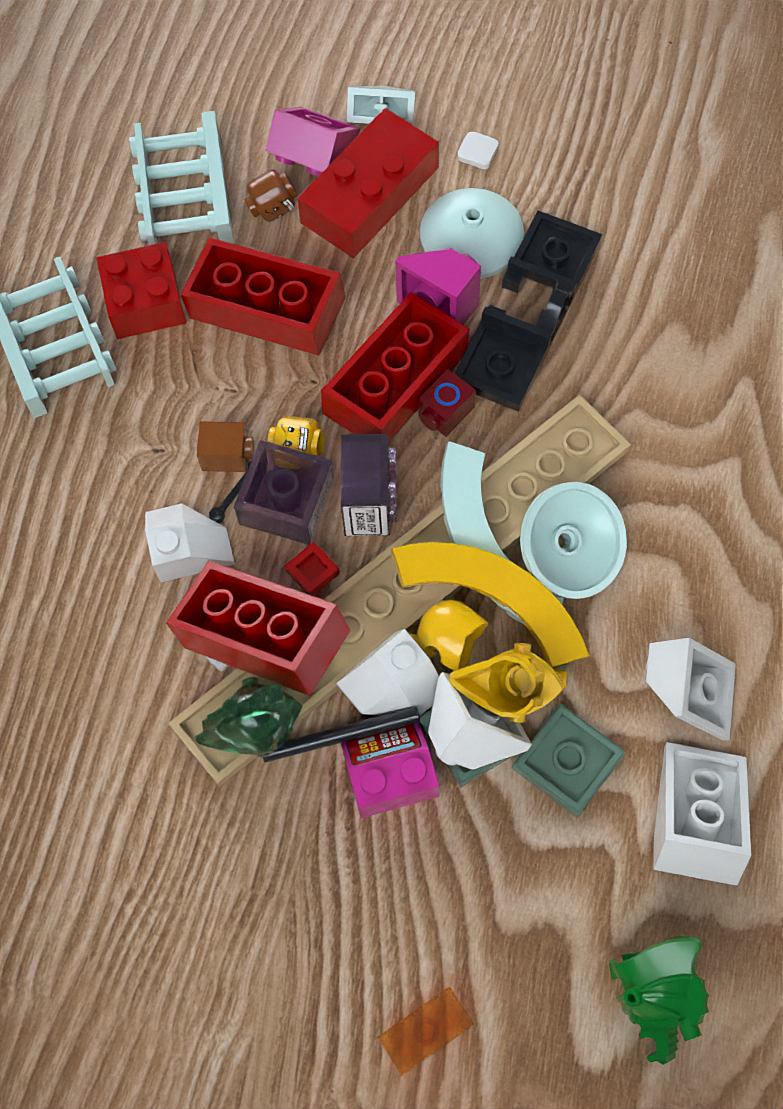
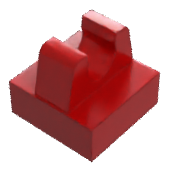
M315 542L311 543L284 565L286 572L306 594L314 596L340 574L339 567Z

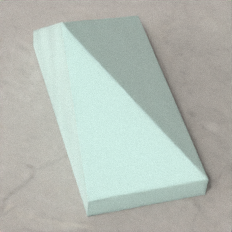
M388 86L348 87L346 122L370 124L386 108L413 125L415 91Z

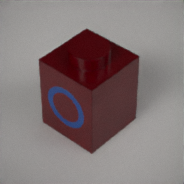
M447 369L418 398L421 422L431 431L438 430L447 437L475 408L476 390Z

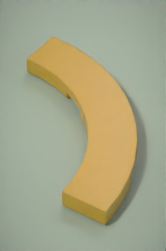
M415 543L391 549L402 588L422 584H455L475 589L504 607H508L525 623L524 625L536 639L547 663L552 668L589 656L579 630L560 601L534 576L513 562L476 547L455 543Z

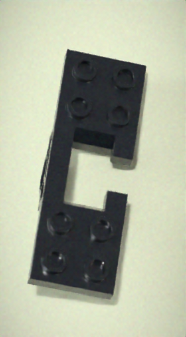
M539 210L537 211L515 256H511L508 261L507 271L502 279V288L518 293L526 278L552 288L553 291L546 309L541 310L536 326L506 315L505 310L489 305V307L485 306L482 312V320L454 373L476 390L477 396L519 412L601 244L603 234Z

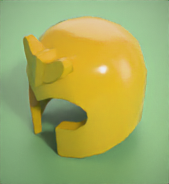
M453 599L442 600L433 604L425 612L420 620L417 635L410 633V636L429 658L435 655L433 651L438 650L441 656L440 663L456 671L466 667L474 642L483 634L488 626V622L463 602Z

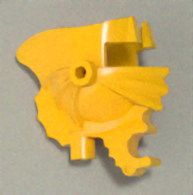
M514 643V649L503 652L489 660L451 672L449 682L455 689L479 706L499 716L509 717L511 722L523 723L527 714L533 713L549 704L567 687L568 671L552 668L542 658L531 652V644Z

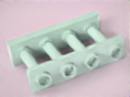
M215 111L201 113L203 127L197 128L196 132L145 139L141 123H134L135 136L129 137L132 156L138 159V164L132 165L135 184L136 186L140 185L141 192L135 193L138 213H143L144 221H138L141 242H148V245L157 244V237L210 229L211 233H218L219 240L234 244L221 142ZM200 145V149L206 148V154L200 155L201 159L149 166L148 152ZM203 173L204 176L210 177V182L204 183V187L152 194L151 180ZM207 201V204L213 203L214 211H208V215L155 223L154 208Z
M61 257L54 259L60 275L8 295L6 292L0 294V341L23 399L33 418L47 414L43 399L48 398V393L101 372L108 387L115 385L110 374L116 371L114 362L108 350L101 353L98 344L103 343L104 339L97 323H88L86 316L92 314L84 294L76 295L74 289L80 287L79 281L72 266L65 269ZM65 288L72 301L69 304L19 323L17 320L11 322L8 314L14 312L13 308ZM78 316L83 331L29 351L28 348L22 350L19 342L25 340L24 336ZM90 344L96 359L43 380L40 377L33 378L31 370L36 369L37 364Z

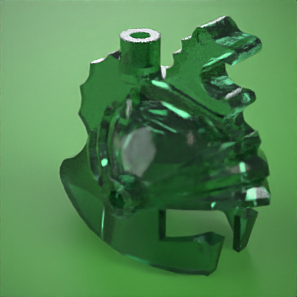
M257 677L246 678L242 680V686L223 703L222 708H218L213 713L207 715V718L202 721L203 731L197 734L195 739L200 745L222 751L257 755L258 757L269 756L280 748L292 733L293 724L298 718L302 705L292 696L283 692L281 684L268 686L259 684Z

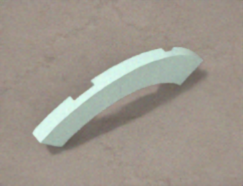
M449 441L446 445L442 462L440 487L445 514L444 522L451 543L476 547L509 560L497 544L484 513L481 495V475L485 453ZM554 595L562 604L564 597ZM493 600L499 607L506 611V614H508L518 622L525 624L521 620V618L518 615H516L512 610H510L508 607H504L497 601Z

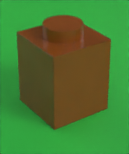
M200 421L197 458L201 470L246 472L247 459H252L254 456L253 436H248L245 422Z

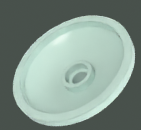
M479 188L458 189L442 195L428 207L420 225V242L424 252L451 248L460 254L469 255L481 265V279L496 275L505 270L510 257L515 256L524 238L523 222L516 208L501 195Z
M566 482L546 489L531 503L522 522L520 546L522 557L529 573L546 586L553 595L569 599H580L601 592L616 578L624 562L627 535L621 513L607 494L590 484ZM560 535L564 538V545L562 548L559 546L558 538Z

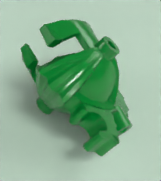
M675 936L649 946L643 951L623 954V961L620 963L616 962L615 959L608 960L611 980L620 978L625 989L623 995L616 997L618 1002L622 1004V1011L629 1016L633 1024L637 1023L640 1025V1038H652L657 1045V1051L647 1056L649 1062L658 1061L664 1065L675 1059V1052L678 1050L676 1044L679 1042L677 1039L678 1026L685 1041L702 1035L698 1025L703 1022L705 1014L709 1012L707 1006L709 994L705 988V980L700 978L695 972V961L702 946L701 940L696 937Z

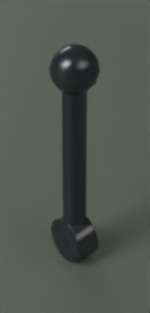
M247 471L221 505L210 510L209 517L211 520L218 524L224 520V512L239 494Z

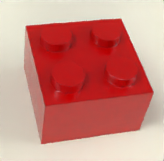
M166 242L96 257L108 318L117 339L186 324L174 267Z

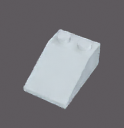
M666 742L654 831L653 870L737 886L751 857L747 758Z

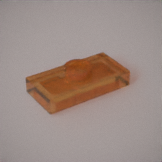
M448 987L379 1035L378 1039L401 1076H403L474 1026V1023L452 989Z

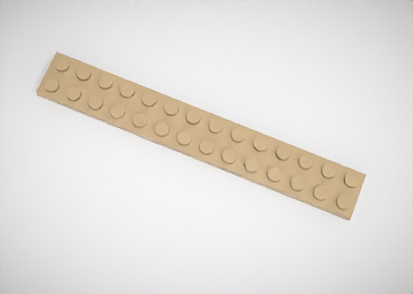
M578 395L482 472L481 495L484 513L489 528L503 553H506L520 541L524 516L538 495L546 489L561 483L582 482L590 484L629 452L631 444L582 396ZM443 504L323 599L337 604L351 631L311 696L237 668L168 723L170 728L219 787L260 755L261 750L277 741L340 688L336 683L392 634L402 629H405L407 632L411 631L420 623L425 612L433 604L450 599L464 587L455 584H422L402 588L392 557L391 549L399 546L428 542L451 543L444 522Z

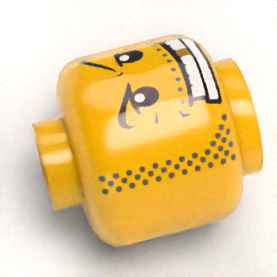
M283 416L278 421L276 427L270 428L268 448L273 449L274 456L279 463L310 466L316 458L320 459L322 457L325 447V432L323 429H319V425L314 419Z

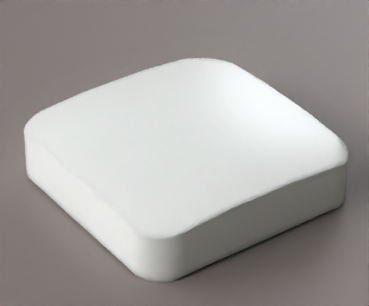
M468 132L458 150L457 159L484 170L488 169L498 150L499 143L496 139L477 132Z

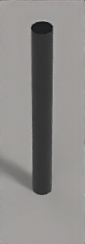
M416 706L271 744L261 750L262 758L266 763L421 722L419 712Z

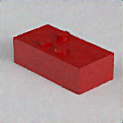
M384 108L297 198L300 223L354 259L439 168V142Z
M210 237L180 294L190 319L318 356L346 298L339 272Z
M410 292L321 389L322 414L354 435L386 434L387 445L419 409L418 398L447 369L452 371L462 360L468 347L470 329Z
M211 561L206 563L166 622L185 649L308 696L312 695L351 631L337 604Z

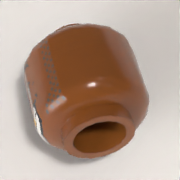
M272 169L248 183L247 191L249 197L244 200L254 217L261 215L267 222H272L294 209V198L298 197V194L285 172L279 174L278 171Z

